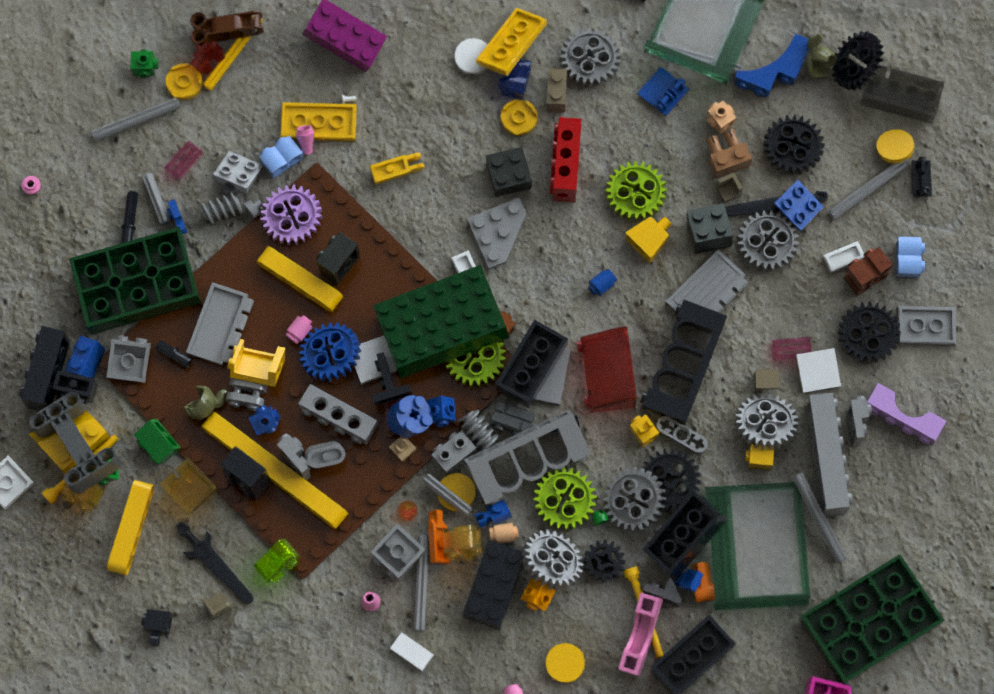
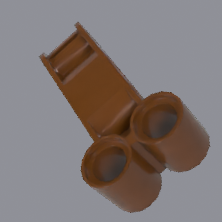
M248 11L206 18L201 12L194 13L190 18V23L194 29L191 34V40L198 51L205 52L210 49L213 42L262 34L264 31L263 27H261L263 15L259 11Z

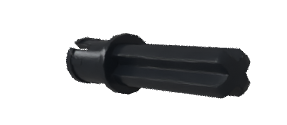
M129 191L127 193L124 224L121 225V243L133 240V234L136 230L134 226L138 192Z

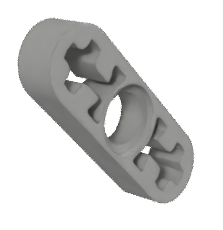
M663 416L658 419L656 429L659 434L694 454L700 455L706 451L708 446L706 438L670 417ZM665 422H668V427L671 429H673L674 426H676L677 428L674 430L673 436L670 435L672 430L668 428L662 430V425L660 423L664 424ZM678 431H685L687 438L679 440L676 433ZM691 435L693 436L692 441L696 443L701 441L703 448L699 447L696 449L693 442H690V445L687 444Z

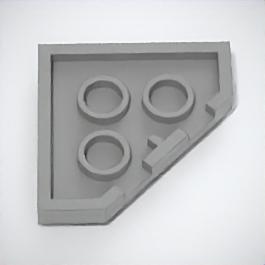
M520 198L467 218L488 270L507 263L510 252L526 218V212Z

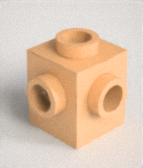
M724 101L720 103L715 102L708 108L707 122L721 134L735 125L736 116L729 104L726 105Z

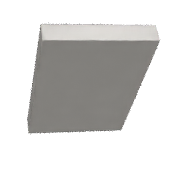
M897 307V323H900L898 330L901 331V335L898 336L900 339L898 345L956 346V307Z
M565 348L534 401L560 406L571 349Z

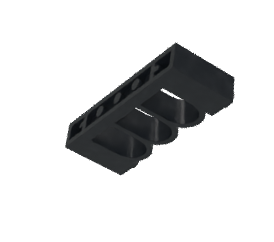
M683 300L682 304L678 303L676 308L677 322L673 326L671 336L673 343L663 351V368L656 372L653 377L652 388L649 387L648 392L644 391L640 400L643 403L642 409L660 416L670 417L684 425L687 422L727 319V315L687 300ZM682 326H691L712 335L706 350L702 351L680 342L676 336L677 330ZM674 350H680L702 358L696 376L671 367L667 363V355ZM663 375H672L692 383L686 401L660 391L657 387V380Z

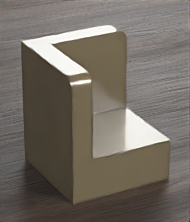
M735 173L717 180L716 189L724 204L741 196L743 188Z
M755 370L754 393H762L763 389L779 388V370Z
M222 591L210 599H207V597L203 599L214 619L232 610Z

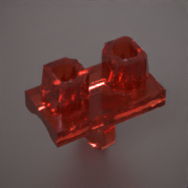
M212 40L209 44L205 42L201 47L196 44L195 48L197 51L193 54L195 58L190 64L198 72L201 71L208 75L213 69L208 63L213 59L219 63L225 58L222 52L223 48L215 40Z

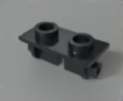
M922 156L918 160L911 161L913 197H932L930 160H926V157Z

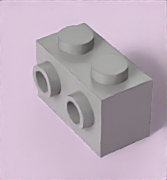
M463 431L455 432L449 436L448 442L444 445L439 444L433 449L432 459L447 476L462 465L464 459L477 453V448Z

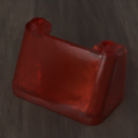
M627 326L581 336L580 341H577L578 352H582L587 383V396H584L585 408L589 407V413L635 408L637 396Z

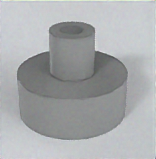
M259 199L254 203L248 200L243 204L252 218L255 219L260 215L258 209L262 207V203Z

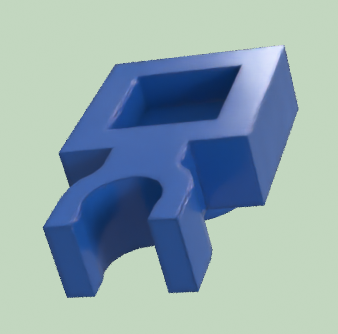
M175 199L168 201L170 208L166 210L170 220L174 219L182 233H187Z
M504 499L487 506L486 512L474 514L480 528L486 526L491 521L495 525L512 518Z
M687 569L685 574L682 573L678 580H673V583L683 590L696 592L704 574L697 570Z

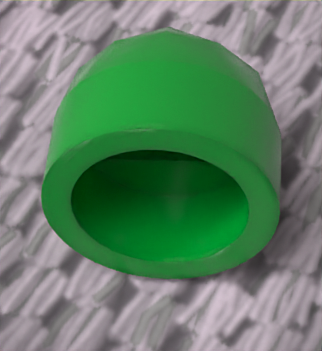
M602 510L595 511L592 515L594 526H599L609 521L607 514Z

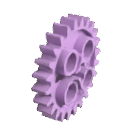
M285 185L284 191L279 187V193L276 194L272 191L273 197H266L268 204H262L263 208L266 209L261 211V215L265 216L261 218L262 223H265L263 228L264 230L269 229L267 234L268 236L273 235L274 241L279 238L280 244L287 240L288 245L291 244V241L298 245L299 239L305 243L304 237L307 236L311 239V232L317 233L315 226H321L318 221L322 219V215L318 214L322 212V208L318 207L320 202L315 200V194L310 195L309 189L303 192V186L296 190L295 185L292 186V189ZM295 200L301 201L297 206L292 205ZM284 201L288 202L292 214L295 216V220L299 225V229H296L292 221V218L289 215L288 210L284 204ZM278 208L284 209L280 214L274 213ZM303 216L309 217L306 222L299 221ZM285 224L291 225V228L288 230L282 229Z

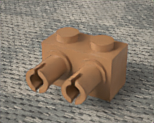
M730 129V133L729 131L723 133L729 146L725 150H722L716 135L712 136L713 139L711 137L706 139V143L712 153L709 157V165L715 179L751 166L752 157L745 142L739 143L734 129Z

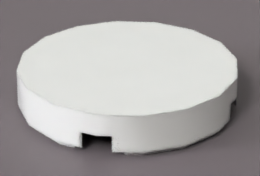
M476 38L466 39L461 42L455 51L457 67L465 74L476 75L486 71L487 68L477 65L476 59L487 44Z

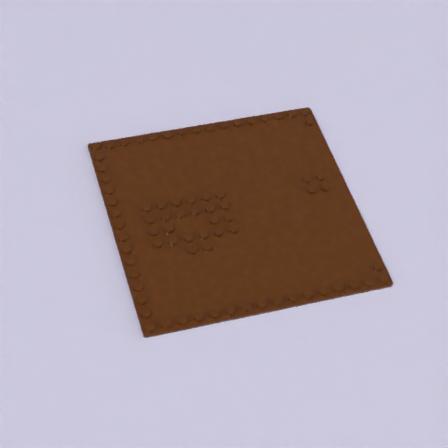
M318 163L311 166L288 187L292 189V186L295 185L296 190L303 186V192L309 189L310 195L315 194V200L320 202L318 207L322 208V212L318 214L322 215V219L318 221L321 226H315L317 233L311 232V239L307 236L304 237L305 243L299 239L298 245L294 241H291V244L288 245L287 240L280 244L279 238L274 241L273 235L268 236L267 234L269 229L264 230L263 225L265 223H262L261 218L265 216H262L260 213L257 218L248 223L194 272L201 299L200 304L141 320L125 335L128 336L130 341H136V338L147 339V343H151L145 383L107 378L110 349L102 356L98 366L100 372L148 421L151 419L159 420L181 447L178 452L301 579H305L423 468L432 459L435 447L439 444L444 445L448 442L449 436L463 430L461 427L464 421L457 423L462 417L474 410H479L480 414L501 394L496 390L495 386L500 376L494 374L495 381H492L490 378L487 379L488 385L482 381L480 387H478L477 382H474L473 387H470L468 381L463 385L462 378L457 382L455 380L456 375H450L452 369L447 370L446 366L449 364L447 362L404 378H400L398 372L391 374L395 388L409 384L412 394L414 396H422L426 402L441 395L454 398L456 421L448 423V426L438 427L437 424L432 423L422 433L408 438L417 450L405 461L401 462L389 449V446L401 436L394 434L387 423V414L390 411V407L401 399L375 406L372 395L387 391L382 389L381 378L361 385L355 366L351 365L352 372L345 371L346 377L340 374L338 381L335 377H332V381L329 382L326 377L322 382L320 378L315 380L312 375L309 376L299 360L302 358L299 352L303 351L300 345L306 344L305 341H299L298 344H295L285 336L288 327L297 316L302 317L304 315L312 321L310 325L313 328L310 332L313 334L315 333V327L320 330L322 324L328 327L329 322L334 327L338 322L341 327L345 324L348 329L351 328L357 335L359 342L364 343L384 336L373 305L437 281ZM295 200L292 205L297 206L301 201ZM284 201V204L288 210L289 215L292 218V221L296 229H299V225L295 220V216L292 214L288 202ZM278 208L274 213L280 214L284 209ZM303 216L299 221L306 222L309 217ZM285 224L282 229L288 230L291 228V225ZM341 232L358 244L360 257L341 282L336 285L319 272L316 258L322 250L325 251L329 246L328 242L331 237ZM266 247H272L339 291L343 298L333 312L327 311L259 266L256 261ZM212 282L249 295L248 298L254 300L250 314L242 313L248 316L244 330L236 329V332L242 334L240 339L244 340L245 348L272 354L276 353L278 346L285 348V362L275 387L268 386L267 393L260 394V398L265 400L264 405L266 408L272 406L273 410L276 409L281 419L276 427V431L270 434L264 432L256 435L249 420V416L256 412L247 409L245 406L235 408L229 406L228 402L225 401L221 408H215L213 412L219 414L294 472L296 471L280 454L277 446L278 440L287 433L292 438L296 437L301 442L304 449L303 454L312 445L330 441L340 443L345 450L344 460L341 463L321 468H313L309 465L311 477L307 480L348 512V515L337 529L332 528L273 482H271L258 500L253 497L251 499L246 497L238 485L236 488L233 487L224 477L225 474L222 472L221 463L231 451L201 428L208 417L203 420L192 419L184 412V406L199 399L197 386L208 387L214 396L222 389H227L228 392H233L234 390L229 387L230 369H227L228 364L224 363L221 366L186 354ZM326 338V344L330 351L331 347L328 343V338ZM163 340L172 347L179 348L180 352L192 358L190 366L185 369L173 360L169 361L168 357L155 349L157 343ZM503 347L501 349L506 350L507 354L502 355L506 358V362H501V364L506 367L513 355ZM488 350L484 353V357L490 358L494 352ZM330 351L329 356L332 360V366H334L335 362ZM478 353L476 355L472 354V358H479ZM459 356L457 357V360L463 362L466 360L467 356ZM479 365L472 368L474 373H479L482 370V367ZM498 369L500 374H502L504 369ZM310 384L378 421V427L367 445L364 443L358 444L351 439L350 435L346 433L341 435L334 430L335 427L329 424L325 426L318 422V418L311 415V417H308L301 412L298 403ZM241 391L242 394L252 395V392ZM320 403L316 406V410H324L326 405ZM337 412L332 416V418L335 420H339L342 418L343 414ZM356 421L351 422L349 427L356 429L359 427V423Z

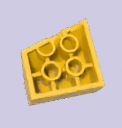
M86 410L82 415L73 420L92 452L110 438L106 430ZM56 431L46 437H38L35 432L29 433V436L64 474L77 466Z

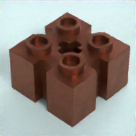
M880 247L875 250L873 248L869 249L863 254V259H854L848 264L849 267L846 270L844 280L857 297L872 285L886 278L893 266Z

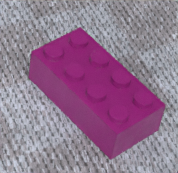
M321 0L302 33L303 36L364 72H367L388 37L328 0Z

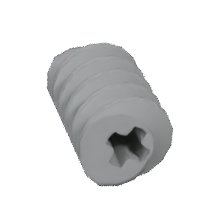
M230 193L229 199L223 195L222 202L218 198H215V204L209 200L208 207L201 203V209L207 225L208 220L215 224V218L222 222V215L229 219V213L236 217V210L243 214L238 197H235L233 193Z
M474 410L462 417L457 423L464 421L461 428H469L466 435L473 434L471 441L478 440L475 447L482 446L481 451L495 443L498 435L491 436L493 428L486 430L489 423H481L484 416L477 417L480 411Z

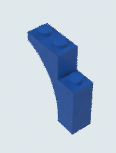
M795 34L787 50L776 61L756 70H738L734 84L742 90L748 89L753 91L754 94L760 97H769L776 79H779L783 84L794 85L809 52L807 46L808 38Z

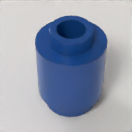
M609 269L602 270L588 282L590 285L588 289L594 296H601L615 285L614 283L617 279Z

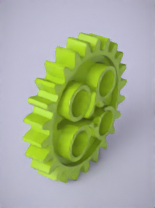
M637 161L634 162V166L627 162L626 168L620 165V171L614 169L613 173L615 176L609 175L610 181L606 182L608 188L605 190V194H608L606 200L612 201L609 207H615V214L620 211L621 218L626 214L628 215V221L633 216L637 222L639 216L645 220L646 215L649 217L653 216L652 211L655 213L659 212L658 207H663L662 201L666 200V196L663 194L667 192V189L662 188L666 182L661 181L662 174L657 175L658 169L651 171V164L646 168L644 167V162L638 166ZM630 176H634L637 178V180L631 182L627 178ZM651 185L654 189L648 191L644 186ZM626 192L628 196L620 197L619 193ZM641 200L644 202V205L637 206L635 202Z
M496 342L482 349L465 354L467 358L463 362L458 361L457 358L446 361L449 363L446 368L447 370L452 369L450 375H456L455 380L457 382L462 378L463 385L467 381L470 383V387H473L474 382H477L478 387H480L482 381L488 385L487 379L490 378L492 381H495L493 375L500 376L501 374L498 369L505 368L501 364V362H506V358L502 356L507 354L506 350L501 349L505 346L504 342ZM488 350L494 352L490 358L484 357V353ZM478 353L479 358H472V354L476 355ZM479 365L482 367V370L479 373H474L472 368Z
M563 467L560 473L558 469H555L554 475L548 472V479L542 476L543 484L537 483V487L540 490H534V494L539 497L533 498V502L539 503L535 506V510L541 509L538 517L544 515V523L549 520L550 527L557 524V530H559L562 525L565 531H567L568 525L575 529L576 523L583 526L582 519L589 521L587 514L593 515V510L590 508L596 507V504L591 501L596 500L597 496L591 495L596 489L589 488L592 485V481L585 482L587 475L580 477V470L574 474L573 468L566 472L565 467ZM558 482H563L566 484V488L559 490L555 485ZM574 484L569 493L568 500L564 502L560 513L557 514L556 511L562 503V497L566 496L570 485ZM575 491H581L584 496L580 499H576L573 496V493ZM549 499H555L557 505L550 507L546 502ZM572 508L575 513L568 516L564 513V510Z

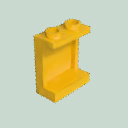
M240 339L238 346H234L233 358H229L227 369H230V378L275 387L285 362V348L278 346L276 353L272 354L245 348L244 340Z

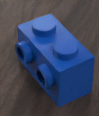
M80 336L74 346L71 359L67 362L66 372L94 378L106 348L97 340Z

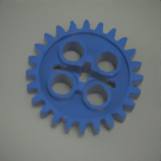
M329 322L328 327L322 324L320 330L315 327V333L309 332L310 338L303 339L306 344L300 345L303 350L299 352L302 357L299 359L302 367L309 376L312 375L315 380L320 378L322 382L326 377L329 382L332 381V377H335L338 381L340 374L346 377L345 371L352 372L351 365L357 366L355 360L360 359L358 353L361 352L359 347L361 343L357 335L351 328L348 329L345 324L341 327L338 322L334 327L331 322ZM326 338H328V343L331 347L330 351L335 362L334 366H332V360L329 356L330 351L326 344Z

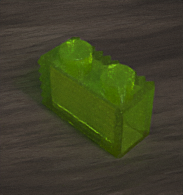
M280 539L253 567L267 583H277L284 577L283 573L287 569L291 570L298 564L297 559L300 558V555L286 539Z

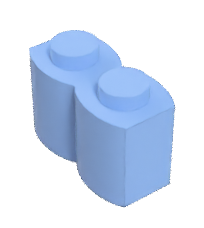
M288 136L280 138L274 147L264 149L259 158L272 178H275L302 160L304 156L297 144Z
M921 237L897 238L896 277L919 278L921 272L925 271V261H922L921 254L925 252V243H922Z

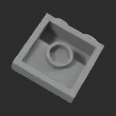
M122 335L112 338L107 378L145 383L151 343H147V339L136 338V341H130L128 336Z
M864 396L854 397L846 409L852 447L861 445L865 435H867L866 423L869 420V416L872 415L871 405L867 404V399Z
M286 433L278 440L277 446L280 454L307 481L311 477L309 472L311 468L305 460L303 445L296 437L292 438Z
M396 524L370 553L374 556L372 561L379 567L384 565L388 569L386 573L393 580L396 578L401 580L412 569L413 564L426 552V549L401 526Z

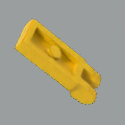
M418 152L406 156L402 155L370 165L375 185L425 169L423 163L412 166L408 164V162L419 160L421 154Z

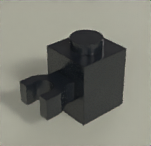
M147 609L146 614H143L141 625L144 626L146 632H152L149 641L151 646L159 647L161 634H170L173 617L171 612Z

